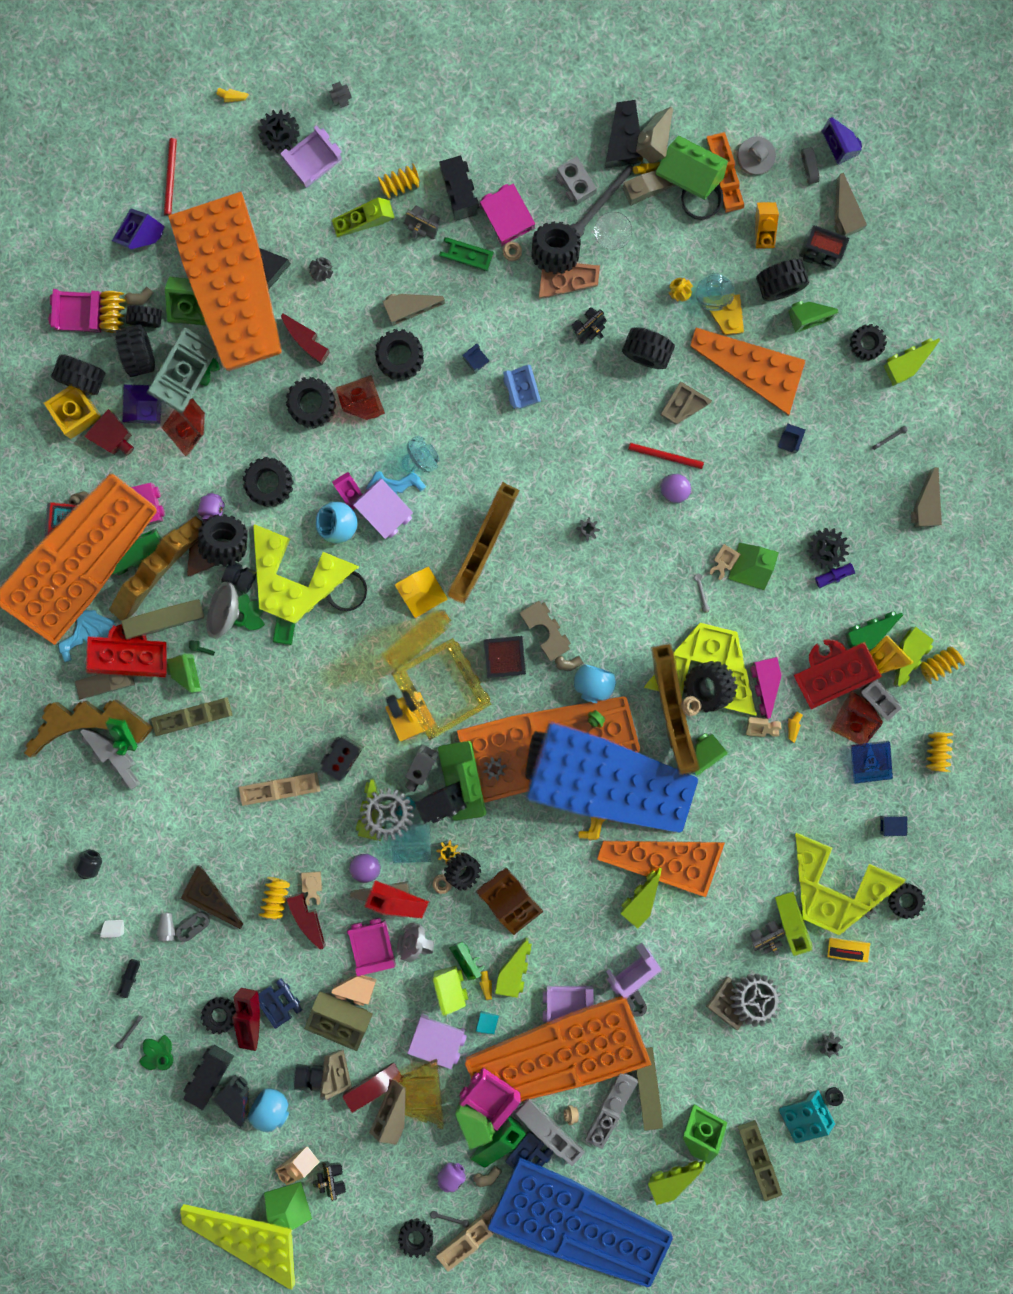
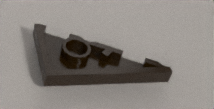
M197 865L181 899L241 929L244 923L202 866Z

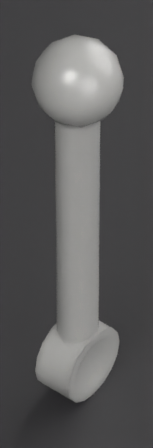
M696 574L694 579L698 583L700 595L702 598V610L703 612L708 613L710 611V607L706 603L701 583L702 575Z

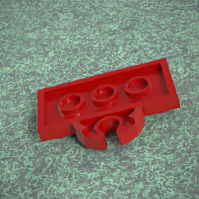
M122 624L114 625L109 631L108 638H87L86 673L166 678V642L148 641L146 635L126 640L125 635L122 634L124 632Z
M825 639L823 640L824 644L830 648L828 655L820 653V645L818 643L813 646L809 653L811 667L794 675L810 709H814L882 677L865 642L847 650L840 642Z

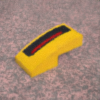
M829 938L827 957L868 963L870 943Z

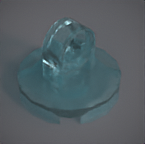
M711 273L699 282L696 288V299L702 304L704 309L711 311L722 310L724 306L732 303L734 299V286L728 278L721 274Z
M415 436L408 441V454L402 459V468L406 472H416L420 469L423 472L430 473L438 468L439 456L431 443L427 445L424 442L425 438ZM410 459H411L412 462L414 463V466H413L412 469L409 467V464H408V462H409Z

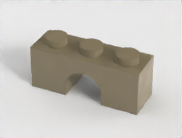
M537 601L519 614L529 629L537 625H543L548 629L549 638L540 646L551 662L570 650L568 645L571 643L565 634L562 636L558 631L561 627L556 619L551 620L547 614L550 610L545 602L541 604L540 601Z

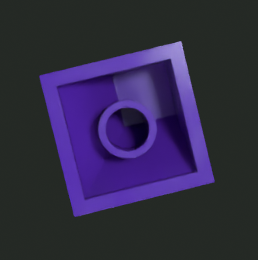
M833 117L828 119L822 129V133L837 165L858 156L862 151L860 139L856 138L854 132Z
M130 208L112 242L129 249L155 244L162 237L165 226L149 214Z
M123 385L122 423L161 424V401L147 393L151 385Z

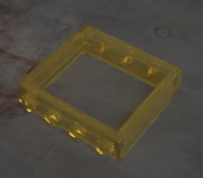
M435 609L385 650L381 656L393 670H399L451 627L449 622L452 620L443 610L439 612Z
M454 638L391 673L401 692L408 691L412 698L414 709L417 708L413 713L429 741L492 705L488 693L481 687L480 679L477 675H474L469 660L463 656L461 647ZM447 648L479 705L438 728L406 671Z

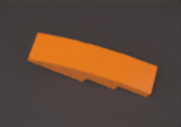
M726 133L706 136L709 151L728 160L724 179L719 183L723 192L725 213L744 209V201L739 189L740 183L735 170V161Z

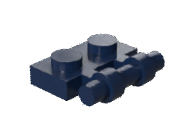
M282 978L275 982L279 987L278 990L274 991L270 985L258 993L259 1006L274 1029L292 1018L288 1012L292 1008L296 1014L303 1010L299 1005L300 1001L297 997L293 996L289 990L290 986L288 983L285 984ZM282 994L289 1002L285 1006L279 998Z
M529 1130L505 1159V1163L514 1169L519 1157L531 1162L536 1155L539 1159L535 1164L542 1167L551 1160V1155L554 1152L549 1147L545 1152L542 1151L541 1148L544 1146V1142Z

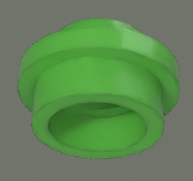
M594 710L587 714L589 717L588 722L594 728L603 727L605 719L598 711Z

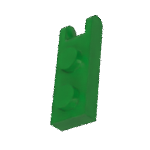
M444 237L443 242L450 244L448 253L440 252L439 257L488 272L494 254L493 251Z

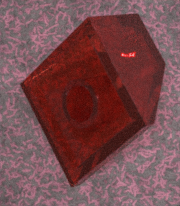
M372 375L336 387L343 412L365 420L377 418L385 414Z
M192 398L182 413L174 409L162 426V429L185 456L191 453L204 435L205 412Z
M851 692L844 701L830 730L865 747L882 726L883 720L866 698Z

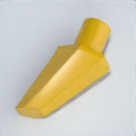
M218 88L216 93L224 98V102L245 101L249 95L232 89L226 91Z
M660 162L643 163L639 166H634L633 172L634 174L642 175L655 171Z
M797 711L792 719L788 718V739L793 743L796 741L801 727L799 722L803 717Z
M488 971L480 972L482 982H479L486 1001L492 1000V980H489Z

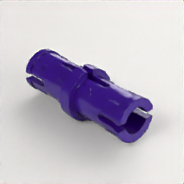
M848 563L840 568L830 569L829 572L815 577V581L820 589L828 584L838 583L841 579L855 574L853 565Z

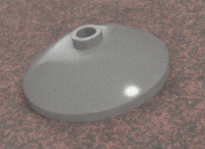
M221 583L211 599L206 622L207 633L211 638L218 639L225 635L239 616L237 592L232 583Z

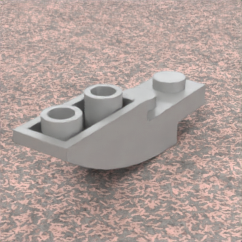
M90 729L80 731L83 735L81 736L83 742L87 746H91L93 749L92 754L96 760L102 763L110 760L111 768L116 773L119 772L122 777L121 781L126 788L132 790L141 785L130 769L136 763L127 753L124 756L117 755L118 749L113 748L114 741Z
M620 1073L617 1076L591 1124L585 1141L603 1149L620 1119V1114L634 1091L638 1079L626 1073Z
M529 1098L515 1112L554 1153L562 1157L571 1166L585 1153L580 1145L559 1128L555 1121Z

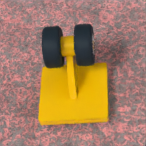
M411 688L404 689L402 691L403 697L397 699L395 695L386 697L388 706L385 709L399 741L408 739L435 726L421 693L414 694Z

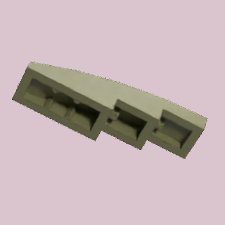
M197 599L122 620L121 624L127 640L203 619L204 614L200 600Z
M228 697L156 716L151 718L155 736H160L233 715Z
M653 1047L646 1048L651 1065L636 1070L644 1131L663 1129Z
M756 1120L737 1126L764 1201L782 1196V1191Z

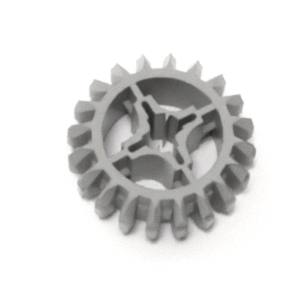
M387 788L386 794H384L383 790L380 789L379 796L375 792L372 793L373 800L369 797L366 798L369 805L363 804L362 807L367 811L361 812V815L366 817L361 821L363 824H367L364 827L366 831L372 829L369 833L371 836L377 833V840H380L382 835H384V841H388V836L391 835L394 841L396 840L394 834L398 833L399 837H402V829L405 832L409 831L405 824L412 825V821L408 820V818H413L414 814L408 812L412 811L413 807L407 806L410 803L409 799L403 800L405 798L404 793L398 796V790H394L393 794H391L390 788ZM386 800L394 801L393 803L391 802V804H389L388 806H382L381 804H378ZM399 805L403 808L401 821L395 816ZM374 808L380 813L377 819L378 822L375 825L372 822ZM390 811L392 818L385 819L383 812ZM387 823L396 825L392 829H381Z
M755 973L753 976L748 974L747 978L741 977V983H735L738 989H732L735 996H731L730 999L735 1000V1003L731 1007L737 1008L734 1014L740 1015L739 1020H745L746 1025L752 1024L753 1027H757L759 1024L760 1026H765V1022H772L771 1017H777L775 1011L781 1010L777 1007V1004L782 1003L781 1000H778V997L782 994L776 992L778 986L773 985L774 981L772 979L767 980L766 975L760 976V974ZM757 984L762 986L767 994H762L760 988H757ZM746 991H748V995H747V997L744 999L745 993H746ZM756 997L761 998L756 1003L752 1002ZM745 1006H750L752 1011L755 1012V1016L751 1015Z

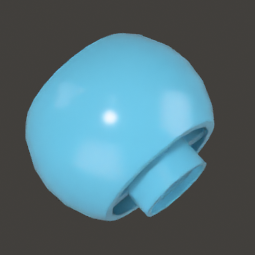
M330 502L319 510L316 516V529L319 535L327 542L334 544L343 543L349 540L356 532L357 516L354 510L347 504Z
M584 664L575 674L574 688L582 694L581 698L593 703H597L598 699L607 700L615 690V675L609 671Z
M263 1089L248 1113V1120L251 1125L261 1132H272L277 1126L280 1128L289 1115V1112L286 1111L288 1108L286 1097L278 1090Z

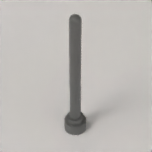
M628 165L579 222L571 225V228L577 230L576 233H579L580 238L584 234V227L633 172V166Z

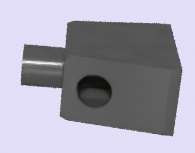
M422 744L405 776L408 778L405 785L407 789L415 792L418 785L424 784L439 752Z

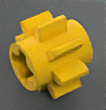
M676 278L670 283L669 288L671 291L668 293L672 299H675L677 302H683L690 298L693 285L685 278Z
M451 840L446 845L444 842H441L442 849L436 850V852L441 853L438 860L443 858L445 864L448 860H451L452 856L454 857L457 853L460 854V852L456 851L458 844L451 845ZM447 847L451 848V852H454V854H450V857H447L446 853L443 852Z

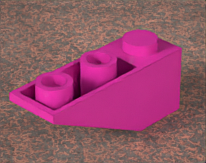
M777 657L752 662L753 666L750 667L751 675L757 681V685H755L756 695L761 698L762 704H759V710L761 715H764L767 719L771 718L782 677Z

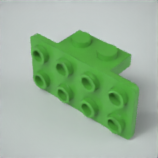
M464 741L439 746L438 752L445 785L448 786L460 781L464 803L469 802L466 804L467 808L452 816L453 820L484 817L486 809L472 743Z

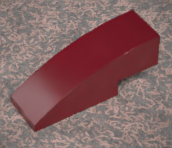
M282 313L281 318L296 343L312 359L323 365L330 351L315 341L318 337L316 332Z
M304 893L288 896L286 900L290 911L302 932L320 950L324 949L326 945L316 909L308 911Z
M240 988L233 996L236 1013L232 1017L238 1047L256 1051L260 1028L258 991Z
M395 1063L369 1076L358 1085L343 1093L342 1097L351 1113L387 1092L392 1079L397 1082L404 1080Z

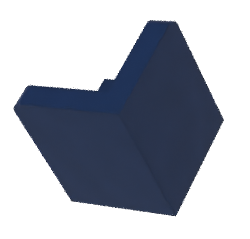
M478 343L462 355L463 360L474 373H477L490 362L480 350Z
M787 423L784 426L778 448L796 454L799 451L806 429Z
M880 815V835L907 836V816Z

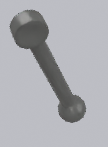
M902 426L899 431L872 448L875 450L901 433L905 434L908 431L907 427Z
M141 1015L136 1019L123 1039L117 1042V1049L123 1048L124 1042L143 1018Z
M432 1211L430 1214L432 1219L441 1218L462 1224L465 1228L469 1226L468 1220L462 1221L441 1215L437 1211Z

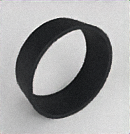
M718 184L714 189L718 197L717 208L713 214L708 216H696L688 211L684 204L686 190L683 189L681 201L686 214L696 220H706L715 215L723 203V192L720 185Z
M356 571L351 574L357 576L364 585L365 593L362 601L355 607L342 608L334 603L329 594L326 598L335 609L352 611L360 607L365 601L367 585L364 578Z

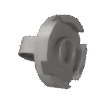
M759 136L750 137L739 148L737 155L738 164L747 174L763 175L775 163V148L766 138Z
M417 923L406 925L404 928L406 932L404 936H399L397 944V954L402 957L400 959L412 962L417 959L420 953L432 954L434 942L425 939L423 926Z

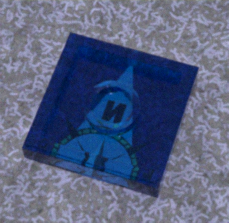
M890 741L850 745L855 784L893 779Z

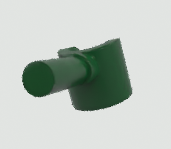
M189 641V649L191 651L203 652L214 656L215 651L200 647V641Z

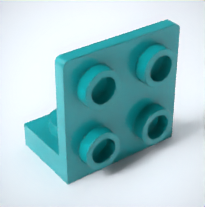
M819 1090L811 1092L805 1101L783 1106L779 1109L795 1143L827 1136L835 1126V1122Z

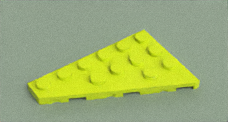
M183 1204L180 1209L183 1225L286 1288H293L295 1278L291 1229Z

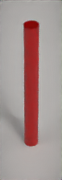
M169 138L164 215L172 214L177 139Z
M630 443L628 449L702 469L704 462L634 443Z

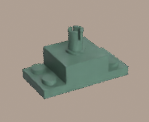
M184 327L158 370L147 393L182 413L216 354V346Z

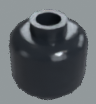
M91 849L79 853L74 870L80 878L89 879L98 875L103 862L100 854Z

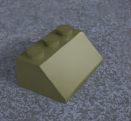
M320 991L304 1029L358 1051L373 1013Z

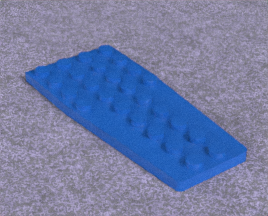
M549 722L526 798L582 815L680 833L685 826L698 784V778L688 773L680 775L679 770L606 739Z
M520 1157L488 1225V1230L539 1252L645 1287L652 1285L673 1240L672 1233L572 1179Z

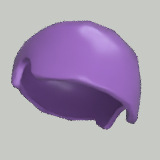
M669 474L661 483V494L670 502L681 503L688 499L691 493V484L683 475Z
M360 854L355 856L350 862L349 871L355 880L369 883L376 880L379 876L381 866L376 857L369 854Z

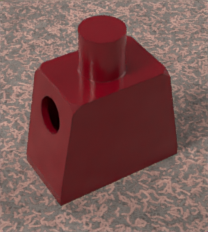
M109 409L84 436L113 455L120 450L128 456L134 450V447L127 442L132 434L115 413Z

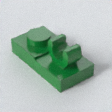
M108 718L105 724L115 740L113 748L118 749L116 754L124 756L127 750L135 751L138 746L126 721Z
M463 941L449 947L468 981L481 976L480 971L484 970L485 966H476V961L480 957L472 958L470 949Z

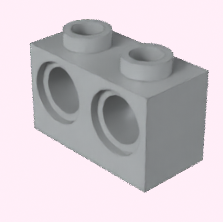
M577 156L557 168L556 179L561 186L564 185L567 189L566 195L570 202L574 201L578 205L596 194L597 188ZM567 171H573L575 173V176L567 177L565 173ZM577 187L584 188L585 192L579 194L575 191V189Z
M878 679L868 683L861 689L862 695L887 721L902 709V705Z

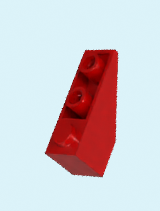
M375 880L365 907L381 914L422 919L429 901Z

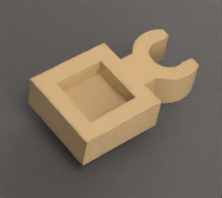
M724 544L714 559L718 565L710 570V574L712 575L715 570H719L721 575L718 579L722 580L725 576V568L731 570L741 554Z
M749 717L746 735L765 737L767 733L771 736H779L781 722L773 721L768 723V719Z
M321 871L301 873L302 892H308L305 900L306 905H310V898H315L317 905H319L321 899L317 891H322Z

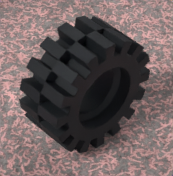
M144 305L127 306V324H140L142 327L147 328L161 327V309Z
M865 324L853 333L850 338V347H852V353L856 354L855 357H860V360L866 359L870 361L882 354L885 350V345H887V341H885L887 337L882 334L884 332L882 329H878L879 326L876 325L874 327L873 324ZM871 336L875 341L874 348L870 350L863 348L861 345L862 337Z
M461 852V855L455 854L456 858L452 856L450 858L452 861L446 863L448 867L444 868L446 872L444 877L453 887L460 891L462 889L465 891L467 887H473L472 883H477L475 879L480 878L478 873H481V865L469 854ZM466 867L465 872L459 876L460 871Z
M903 883L888 896V903L890 904V909L897 916L904 919H913L915 915H920V911L923 912L924 908L922 907L926 903L923 900L925 896L918 887L910 883ZM906 893L911 894L913 904L908 908H903L899 902L900 897Z
M216 997L210 1000L201 1012L202 1025L207 1027V1031L211 1030L213 1034L216 1032L218 1034L226 1033L234 1025L232 1017L236 1013L235 1004L231 1003L228 998L224 999V997ZM217 1008L223 1009L226 1012V1020L216 1022L212 1017L213 1010Z
M411 1219L408 1223L405 1222L404 1226L400 1229L398 1244H400V1249L404 1250L403 1253L405 1255L408 1253L411 1258L413 1255H416V1258H419V1255L425 1256V1253H428L433 1245V1230L424 1220L419 1221L420 1219H416V1221H413ZM414 1231L420 1232L424 1238L418 1245L412 1244L409 1241V1235Z

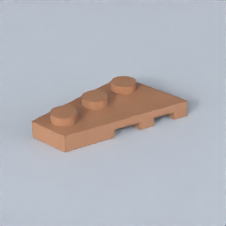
M577 263L575 267H572V270H566L562 274L560 272H557V274H553V272L547 273L542 269L539 299L597 287L600 266Z

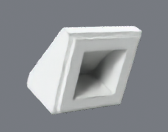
M123 920L104 922L101 931L102 938L120 937L124 934Z

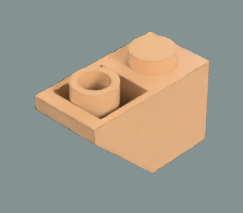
M356 974L335 985L332 993L335 994L336 998L342 1000L348 998L354 1000L353 1002L357 1005H368L377 979L365 975L357 976Z
M306 1147L298 1151L275 1171L279 1179L286 1185H289L304 1178L319 1161L311 1150Z

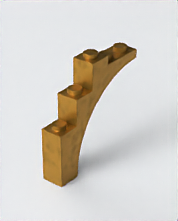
M504 482L500 485L474 543L448 591V597L465 604L507 521L519 494V489Z
M194 516L180 528L174 529L164 536L155 552L142 561L136 574L122 584L109 608V611L120 621L130 618L137 611L145 597L167 570L198 541L199 528L202 526V521L198 517Z
M671 644L651 647L654 675L665 717L667 736L679 773L681 775L699 771L686 716L682 710V698L675 656Z
M110 700L103 708L104 713L89 701L79 702L73 709L74 714L59 702H53L52 704L49 703L43 710L44 715L41 718L47 723H43L37 731L39 734L36 738H32L27 743V749L24 754L30 758L35 757L55 738L81 728L108 729L105 724L108 718L126 721L137 743H142L152 731L153 726L119 700Z

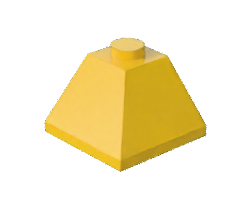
M429 566L395 584L414 618L448 600Z

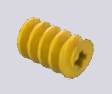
M412 163V170L409 166H405V172L399 168L398 175L391 171V178L384 174L383 181L378 176L382 191L388 199H391V192L398 196L399 189L404 194L406 186L410 191H412V184L419 188L420 179L414 163Z
M104 291L100 293L101 298H103L100 301V305L103 306L100 308V313L103 315L99 316V319L102 321L99 327L104 332L116 333V330L120 329L118 326L124 325V322L119 321V318L124 317L119 311L125 310V307L119 305V303L125 302L124 299L120 298V295H124L122 292Z
M949 646L946 651H940V655L935 654L933 658H928L926 662H921L920 669L926 681L932 684L931 678L938 681V674L944 678L945 670L951 674V667L958 670L957 663L965 666V662L960 653Z
M934 732L928 735L933 741L927 742V744L933 748L927 750L932 756L927 757L926 760L932 762V764L926 765V768L933 771L951 772L945 769V767L951 766V763L946 760L952 758V756L946 752L952 751V748L947 746V744L953 743V740L947 737L952 736L953 733Z
M267 877L271 880V883H265V886L269 887L270 890L263 892L268 895V898H262V901L267 904L260 906L265 912L259 913L258 916L267 919L282 918L283 913L280 911L284 910L285 906L281 903L286 902L284 896L288 895V890L285 888L290 887V883L280 878Z

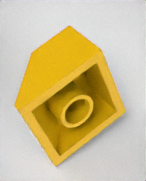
M68 386L44 402V405L64 435L70 439H73L101 418L100 413L85 392L73 386Z

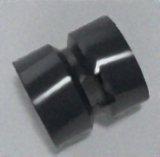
M237 562L232 566L229 563L224 571L221 582L232 583L233 586H236V590L247 594L256 578L257 572L247 567L243 569V566Z
M297 1064L294 1090L305 1091L307 1088H310L311 1091L320 1092L323 1066L313 1065L312 1068H309L308 1065Z

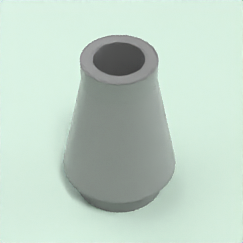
M172 913L160 914L156 935L158 936V941H174L176 934Z

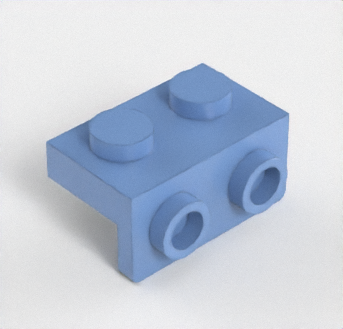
M531 365L503 372V381L509 391V402L514 409H522L541 402Z

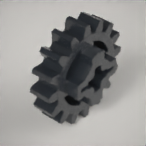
M281 109L279 114H276L274 110H272L271 116L266 113L267 119L260 120L263 126H258V130L262 132L258 136L260 139H263V146L268 145L269 151L274 148L276 153L279 152V149H282V151L287 147L292 149L291 144L298 143L295 137H300V133L297 131L300 127L298 124H295L296 118H290L289 112L284 115ZM286 121L291 126V128H289V126H285L284 122ZM280 127H281L282 131H279V134H278V136H277L276 132H277V131L280 129ZM267 135L272 136L274 141L272 142Z
M824 528L823 533L818 530L816 531L817 536H811L813 542L807 543V545L811 546L807 553H812L809 560L815 559V566L820 563L821 569H824L827 565L830 570L833 569V564L835 567H839V561H846L843 556L849 555V552L845 551V549L850 547V545L844 543L847 537L841 538L842 532L836 534L835 528L831 529L830 532L828 528ZM826 536H831V537L835 538L836 540H835V541L829 540L828 537H826ZM817 542L820 544L818 551H816ZM831 545L832 549H830V552H826L825 548ZM840 546V553H839V555H838V554H837V550H838V547ZM820 557H827L830 561H824Z

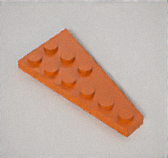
M695 328L690 345L692 349L712 361L719 368L732 375L785 414L790 415L806 360Z
M603 841L597 860L646 877L652 870L656 872L660 867L662 869L660 882L706 897L725 842Z

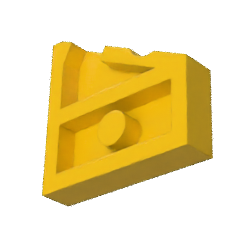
M740 294L703 298L704 305L707 306L724 335L744 333Z
M885 636L870 651L881 674L914 663L889 636Z

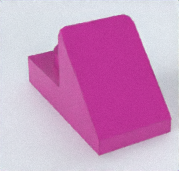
M346 472L332 481L344 502L354 510L356 507L353 503L362 495V492L349 472Z

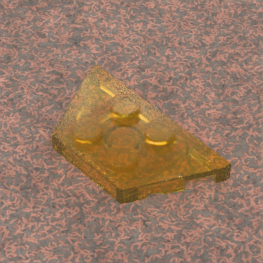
M434 1059L400 1077V1084L406 1089L405 1115L412 1118L415 1117L424 1123L427 1121L438 1125L437 1128L443 1129L444 1118L438 1060Z

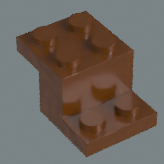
M507 867L499 871L495 877L484 883L476 891L479 897L489 906L498 921L513 935L544 912L533 900L523 884Z

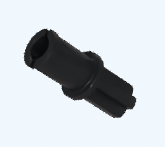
M135 959L129 961L125 974L121 976L122 981L116 993L120 997L128 998L131 987L136 982L135 977L140 967V961Z

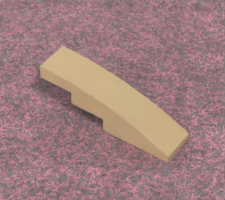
M317 772L239 787L242 806L321 791Z
M498 1202L466 1227L436 1255V1258L447 1271H450L475 1252L480 1244L494 1234V1232L488 1230V1225Z

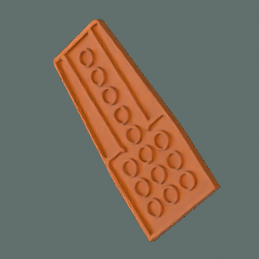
M242 192L168 215L185 272L224 368L227 371H231L281 354L282 350L261 253Z
M108 474L24 558L1 585L0 607L55 645L91 604L114 572L117 563L157 512L155 505L116 475Z
M621 696L599 700L597 703L587 702L519 714L457 730L460 742L470 741L472 743L484 803L528 791L531 780L526 779L525 773L532 734L535 731L546 733L549 722L606 739L638 753L640 745L627 698ZM596 710L604 717L603 727L594 728L588 722L589 717L587 714ZM491 757L494 758V761H498L501 758L500 764L507 766L502 768L506 775L500 774L498 781L494 776L489 780L490 774L488 772L483 773L488 768L484 762L490 763ZM492 764V768L489 770L497 774L500 766Z
M619 996L568 1013L467 1056L465 1065L471 1079L476 1072L479 1073L482 1068H485L519 1091L520 1102L528 1098L534 1099L598 1083L619 1076L620 1073L625 1074L649 1066L651 1061L626 997Z

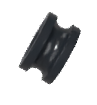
M836 1087L829 1088L825 1093L826 1101L832 1106H839L844 1100L843 1093ZM831 1093H839L837 1094V1096L839 1097L838 1100L834 1099L833 1101H830V1099H832L830 1097Z

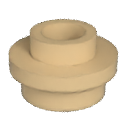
M517 242L505 244L503 255L507 260L516 261L521 257L522 248ZM512 248L516 250L514 255L509 254V250Z
M693 696L686 697L682 702V710L688 716L696 715L701 709L700 701Z
M444 874L437 875L433 880V888L440 894L447 893L452 886L445 880ZM444 880L446 886L440 887L439 881Z
M568 1105L567 1109L564 1110V1120L567 1121L568 1125H573L578 1122L579 1113L577 1107Z

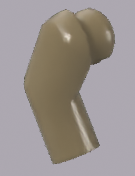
M146 286L140 294L128 292L124 298L127 304L140 306L144 305L154 292Z
M85 491L75 493L69 498V503L78 505L89 493Z
M559 656L554 661L556 667L563 671H571L584 664L580 656L570 661L564 660L563 656Z
M494 1166L488 1175L483 1176L481 1173H477L473 1177V1181L478 1187L492 1185L502 1173V1170Z

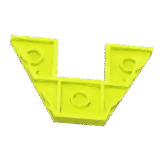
M255 524L253 526L259 609L296 624L319 601L327 597L335 587L344 582V579L359 568L355 564L322 552L309 587H306L276 574L290 538Z
M699 623L673 652L681 697L685 686V676L688 673L691 660L700 663L719 661L721 665L726 664L728 666L727 669L733 671L732 676L736 677L734 682L737 684V689L734 690L737 692L736 696L733 697L734 700L723 708L756 716L757 713L744 665L742 649L740 648L738 632ZM655 675L644 685V688L659 691Z
M799 833L795 834L803 920L837 935H841L906 881V879L869 864L855 899L819 884L833 848Z

